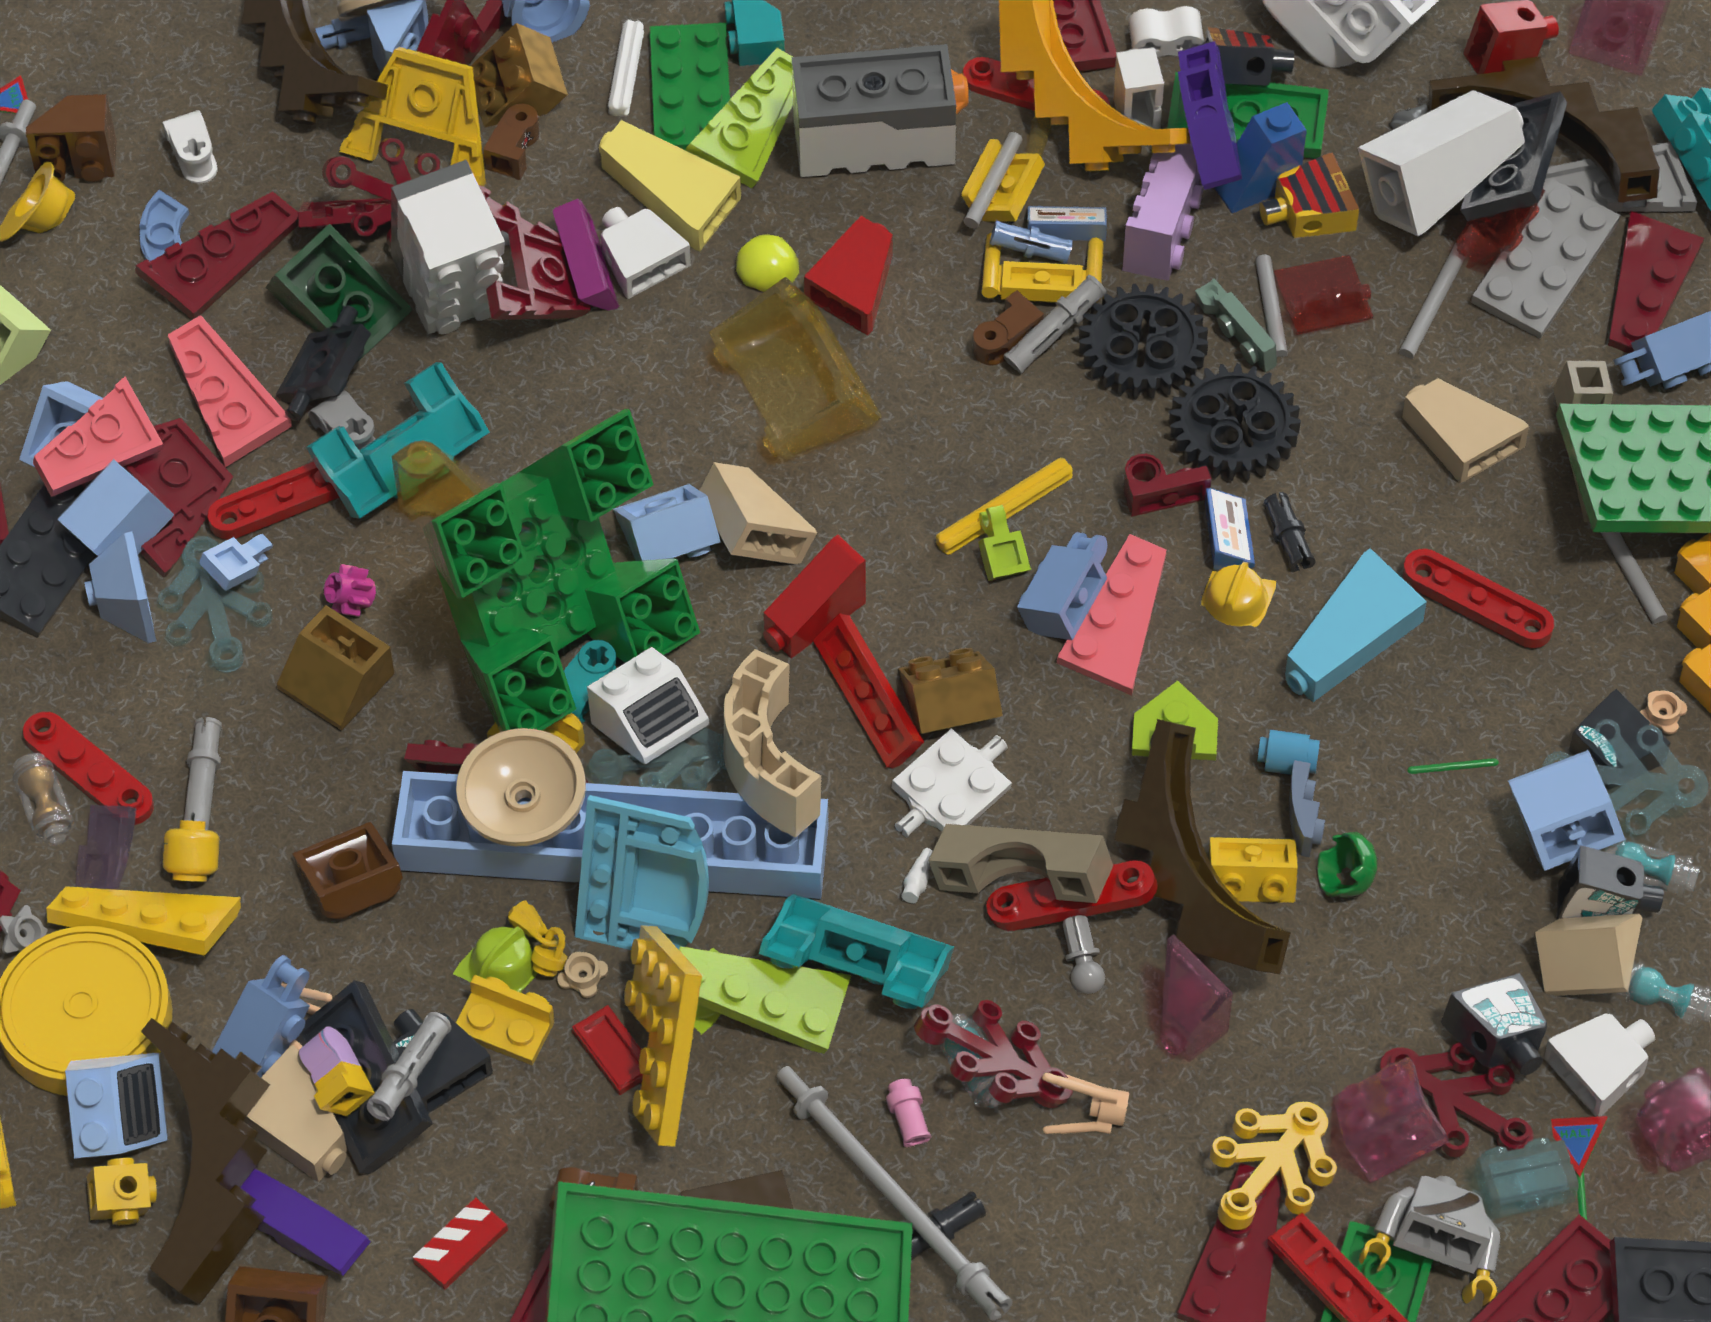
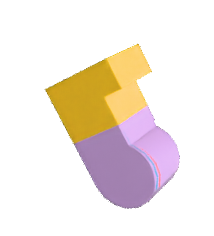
M325 1027L300 1048V1058L305 1067L311 1072V1078L318 1090L314 1094V1098L320 1110L348 1116L375 1094L351 1046L336 1029ZM348 1092L355 1093L351 1098H344V1095Z

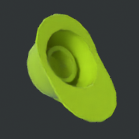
M517 926L514 929L509 927L493 928L484 933L477 941L475 947L459 963L453 975L471 982L474 975L484 979L495 977L505 982L510 989L521 993L535 978L537 972L532 968V950L529 941L525 937L524 931Z

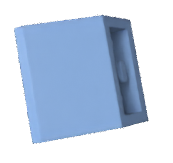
M1588 750L1508 780L1533 851L1544 871L1571 861L1580 846L1600 850L1625 840L1611 799Z

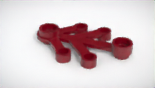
M387 138L379 144L378 153L387 162L396 185L412 180L403 160L405 152L403 143L396 138ZM391 142L397 147V154L392 158L386 154V146ZM421 153L415 158V171L421 176L440 169V160L433 153ZM332 157L325 162L322 169L324 181L333 188H346L351 185L391 201V187L395 185L356 170L353 161L347 157ZM426 157L430 158L433 162V167L429 172H425L421 166L422 160ZM339 165H344L348 171L347 177L343 180L336 176V169ZM391 202L370 212L356 213L351 219L353 232L360 236H368L375 232L377 226L390 221ZM363 216L367 217L370 222V226L366 231H361L358 227V221ZM391 229L388 231V233H387V238H386V239H387V243H388V245H389L390 247H391Z
M980 1001L972 1014L974 1022L983 1029L990 1042L953 1023L951 1012L942 1005L935 1004L923 1009L916 1020L914 1030L924 1042L940 1045L948 1038L982 1056V1059H978L969 1052H959L950 1065V1071L955 1078L964 1082L972 1081L974 1077L996 1075L989 1086V1092L999 1102L1009 1103L1014 1098L1033 1097L1042 1106L1056 1108L1060 1104L1066 1103L1073 1093V1090L1057 1086L1042 1079L1044 1073L1068 1077L1062 1070L1049 1065L1037 1045L1041 1032L1035 1024L1029 1021H1020L1011 1034L1012 1042L1015 1046L1022 1049L1029 1063L1019 1058L998 1023L1002 1017V1010L993 1001ZM1013 1073V1074L1017 1075L1018 1077H1020V1078H1022V1079H1024V1080H1019V1081H1017V1080H1016L1012 1075H1010V1074Z
M1460 1042L1454 1044L1450 1052L1419 1056L1411 1049L1398 1047L1387 1051L1383 1055L1380 1063V1073L1389 1085L1399 1090L1405 1112L1403 1125L1408 1132L1416 1135L1423 1134L1429 1129L1432 1115L1430 1110L1420 1104L1418 1088L1432 1096L1443 1135L1441 1148L1448 1156L1460 1157L1464 1155L1470 1140L1467 1131L1459 1127L1455 1111L1496 1134L1497 1146L1503 1153L1509 1156H1521L1530 1149L1533 1140V1130L1525 1120L1521 1118L1507 1120L1468 1097V1095L1489 1092L1498 1095L1508 1093L1512 1088L1515 1076L1513 1070L1507 1065L1492 1067L1488 1074L1441 1081L1429 1073L1454 1069L1458 1072H1468L1474 1067L1476 1058ZM1465 1054L1469 1057V1060H1459L1455 1055ZM1404 1062L1410 1068L1400 1069L1395 1064ZM1502 1076L1507 1082L1499 1083L1493 1077ZM1418 1115L1424 1119V1122L1416 1123L1410 1117ZM1517 1129L1522 1132L1523 1136L1515 1137L1509 1133V1130ZM1457 1138L1462 1142V1145H1452L1448 1139Z

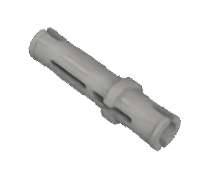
M1089 274L1066 298L1061 296L1056 301V307L1009 352L1003 355L1006 362L1017 370L1019 374H1022L1073 324L1078 325L1083 320L1082 315L1107 293L1104 286L1094 276Z
M201 717L195 721L193 749L187 755L190 773L184 820L206 821L205 830H208L215 771L221 765L218 746L222 723L215 718L206 717V726L204 727V719Z
M437 1012L429 1013L397 1062L387 1067L382 1074V1084L374 1096L367 1102V1109L372 1116L382 1121H388L395 1114V1110L403 1098L413 1093L417 1087V1077L432 1058L444 1037L451 1030L450 1021L445 1016Z

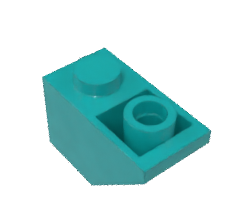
M731 0L724 2L726 24H735V31H728L730 54H738L739 66L763 64L776 48L785 52L781 11L764 0Z

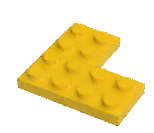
M641 925L639 939L635 938L631 947V961L635 965L633 979L627 981L624 994L625 1005L628 1006L630 1012L649 1033L648 1046L643 1048L640 1054L639 1068L643 1078L641 1090H636L634 1094L633 1113L657 1145L675 1146L702 974L657 926Z

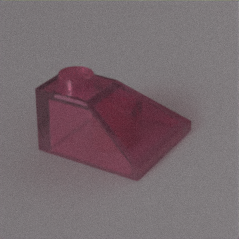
M1585 0L1569 53L1642 76L1661 32L1671 0Z
M1172 935L1167 939L1160 1039L1171 1054L1177 1056L1180 1053L1188 1062H1191L1228 1033L1233 993L1175 935Z

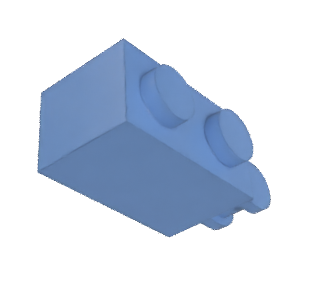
M1711 311L1632 342L1634 352L1613 360L1615 366H1620L1624 376V380L1621 381L1622 385L1626 386L1645 378L1650 387L1662 382L1664 389H1668L1688 381L1685 373L1694 369L1698 370L1700 376L1711 372ZM1634 358H1637V360H1638V362H1639V365H1640V367H1641L1642 373H1639V370H1638V367H1637V365H1636V362H1635Z
M1076 532L1067 547L1051 546L1045 559L1039 564L1037 573L1026 592L1022 594L1017 606L1029 631L1041 636L1067 640L1074 639L1107 580V576L1101 566V562L1107 552V540L1104 536L1095 535L1093 538H1087L1085 533Z
M282 955L273 963L265 979L248 981L212 1052L217 1054L222 1048L236 1058L241 1051L262 1067L257 1075L262 1077L288 1049L290 1043L300 1035L305 1026L303 1018L310 1005L299 997L309 979V972L304 968L297 970L291 965V959ZM282 981L287 984L286 987L281 985Z

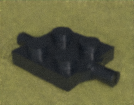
M348 305L343 306L336 322L331 327L320 332L310 333L276 393V396L282 402L290 404L285 411L290 419L295 421L301 420L308 404L314 399L336 396L346 387L347 377L354 364L363 356L364 346L371 335V332L361 323L352 325L358 316L355 308Z

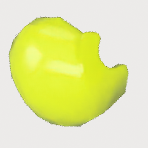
M760 235L749 240L738 252L736 272L746 286L756 288L761 292H770L774 287L782 286L787 288L793 283L799 274V261L794 250L783 238L774 235Z

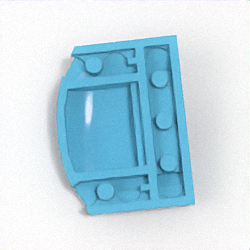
M589 795L586 807L578 894L576 938L631 950L633 940L635 938L639 939L641 925L657 926L678 949L680 946L684 947L689 942L692 943L705 913L708 899L709 875L702 840L694 828L695 825L691 817ZM593 931L602 932L604 934L596 935L595 933H593Z

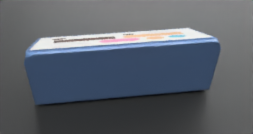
M1028 206V229L1031 226L1037 227L1041 233L1066 240L1089 241L1097 237L1102 241H1106V207Z

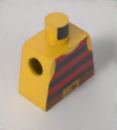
M1328 153L1281 173L1277 177L1276 199L1259 204L1260 215L1265 225L1286 220L1294 238L1350 232L1357 229L1359 207L1333 153Z

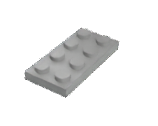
M1551 179L1541 193L1539 203L1533 205L1473 294L1471 303L1541 339L1619 223L1620 215L1562 183Z

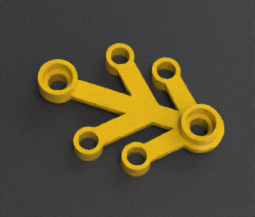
M1297 1102L1287 1109L1286 1114L1260 1116L1255 1110L1249 1108L1241 1109L1237 1112L1233 1122V1131L1240 1138L1252 1139L1258 1133H1285L1279 1141L1237 1144L1235 1140L1225 1136L1214 1140L1210 1151V1159L1219 1167H1230L1234 1163L1262 1161L1240 1189H1233L1223 1195L1218 1208V1217L1222 1224L1234 1230L1247 1228L1252 1223L1256 1211L1255 1200L1279 1170L1287 1194L1285 1198L1286 1208L1297 1215L1301 1212L1303 1214L1309 1212L1314 1200V1192L1309 1186L1303 1184L1294 1151L1300 1144H1303L1310 1163L1307 1172L1308 1178L1318 1186L1329 1185L1333 1181L1337 1170L1335 1161L1325 1155L1321 1137L1324 1136L1328 1127V1117L1319 1106L1310 1102ZM1301 1117L1309 1118L1312 1120V1122H1307L1303 1120ZM1247 1121L1250 1122L1253 1126H1245L1241 1122ZM1224 1149L1227 1150L1230 1154L1225 1155L1220 1153L1218 1150ZM1316 1168H1323L1328 1173H1321ZM1294 1196L1302 1197L1306 1202H1299L1294 1199Z

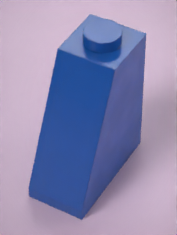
M1288 102L1252 116L1238 140L1237 148L1242 179L1214 187L1231 213L1274 197L1277 177L1281 173L1303 164L1306 128Z

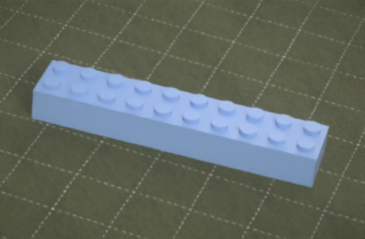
M403 771L392 841L394 857L403 871L580 883L587 799L591 795L691 817L695 825L694 828L702 840L706 854L709 875L708 891L785 897L795 894L814 899H821L828 835V799H821L820 816L795 838L763 819L744 801L739 793L586 783L583 805L576 818L566 829L553 838L538 844L507 846L482 837L466 822L457 800L456 784L458 774ZM522 798L518 801V804H527L531 799Z

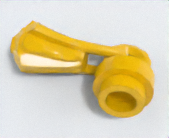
M526 900L521 901L509 911L508 920L513 928L518 926L524 931V934L534 937L542 943L534 947L531 955V960L533 961L532 968L539 974L554 977L558 971L563 970L567 960V956L563 952L565 947L564 932L559 927H551L548 930L534 906L528 904Z

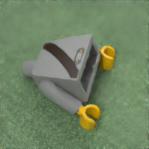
M1422 1176L1416 1188L1406 1187L1388 1198L1374 1228V1232L1377 1234L1376 1237L1370 1239L1360 1253L1359 1262L1361 1265L1368 1252H1374L1381 1259L1376 1272L1381 1271L1391 1254L1388 1242L1389 1240H1394V1246L1472 1274L1476 1270V1278L1463 1289L1462 1298L1465 1303L1468 1304L1474 1299L1476 1289L1482 1291L1484 1295L1482 1307L1495 1297L1497 1288L1494 1281L1489 1277L1490 1273H1495L1500 1232L1487 1214H1485L1482 1198L1478 1194L1457 1187L1456 1182L1447 1176H1439L1435 1179Z

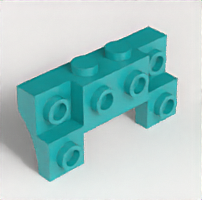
M1701 87L1692 98L1665 94L1651 111L1711 211V89Z
M435 362L404 383L419 411L359 450L345 427L337 426L306 447L325 482L332 483L351 517L361 518L393 496L400 498L407 495L416 488L414 482L425 475L431 477L442 472L448 467L447 461L490 433L479 412L455 385L442 362Z
M792 894L785 900L774 925L763 938L759 954L770 957L771 963L783 968L800 967L810 959L820 962L825 967L835 971H847L862 976L871 983L884 985L882 995L893 998V1003L908 1009H916L918 1007L923 1008L933 998L937 981L948 971L954 946Z

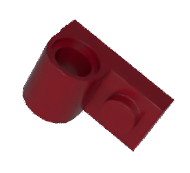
M1147 453L1132 456L1125 466L1124 495L1131 517L1205 500L1206 488L1211 487V476L1207 466L1194 469L1183 468L1175 473L1166 475L1161 461L1154 455Z

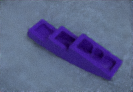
M255 1168L241 1186L242 1189L257 1199L252 1207L265 1216L258 1226V1230L273 1236L278 1244L288 1251L344 1276L370 1244L367 1236L330 1211Z

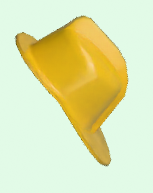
M52 162L44 163L37 170L24 193L8 211L0 226L1 242L9 239L20 228L41 233L60 225L65 219L75 200V193L53 176L54 166Z
M1243 562L1241 565L1227 566L1218 572L1212 571L1202 596L1201 605L1205 606L1207 611L1216 620L1226 625H1251L1257 627L1266 615L1276 588V581L1261 579L1254 570L1249 568L1247 562Z

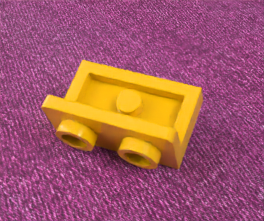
M990 139L962 191V197L969 209L1002 147L998 139ZM1039 153L1015 154L982 221L1017 220L1045 166Z

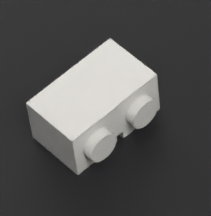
M1155 48L1131 49L1116 53L1113 97L1116 110L1140 124L1154 129H1161L1164 82Z

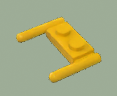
M992 232L986 236L982 295L986 298H994L999 294L1001 299H1005L1018 290L1029 301L1056 302L1061 296L1066 298L1089 274L1102 283L1104 244L1100 238L1095 237L1089 240L1087 268L1082 270L1083 265L1004 261V264L1000 265L1001 246L990 245Z

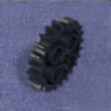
M1134 283L1132 284L1131 293L1126 294L1120 286L1116 289V298L1106 293L1102 296V305L1094 303L1091 306L1090 314L1084 313L1083 326L1079 328V354L1084 355L1083 366L1092 367L1091 377L1093 379L1104 376V388H1108L1114 383L1118 384V395H1122L1127 388L1133 390V396L1136 399L1139 397L1141 390H1147L1151 399L1155 397L1156 389L1159 388L1167 396L1170 395L1171 384L1180 387L1185 385L1186 377L1196 376L1197 368H1203L1205 355L1208 352V327H1203V314L1194 315L1195 304L1190 303L1182 306L1183 294L1180 293L1174 298L1168 297V287H1165L1159 294L1154 293V286L1149 283L1145 292H1140L1139 287ZM1149 314L1150 321L1144 366L1139 368L1136 365L1143 315Z
M1239 363L1236 364L1234 372H1228L1224 364H1220L1219 374L1215 375L1211 370L1205 368L1203 380L1194 375L1190 376L1189 387L1181 385L1179 387V397H1173L1172 410H1170L1169 424L1171 425L1170 438L1176 439V451L1185 450L1184 461L1186 463L1197 459V468L1203 466L1211 467L1212 478H1216L1221 471H1225L1229 481H1233L1236 472H1241L1245 480L1248 481L1250 480L1252 470H1256L1258 474L1264 477L1266 476L1267 464L1272 468L1278 469L1280 458L1289 459L1291 447L1297 446L1301 420L1298 419L1299 406L1293 405L1294 394H1283L1285 385L1283 381L1272 385V373L1270 372L1261 378L1257 377V367L1255 366L1249 370L1248 374L1242 373V367Z

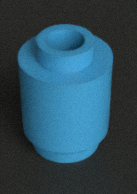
M1270 729L1269 738L1260 737L1257 762L1265 763L1266 772L1292 775L1294 760L1311 763L1309 773L1316 774L1320 740L1310 739L1308 734Z

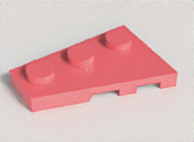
M124 377L102 400H97L89 407L88 412L76 423L68 426L34 456L33 464L51 497L95 479L113 459L124 467L161 451L163 442L127 378Z

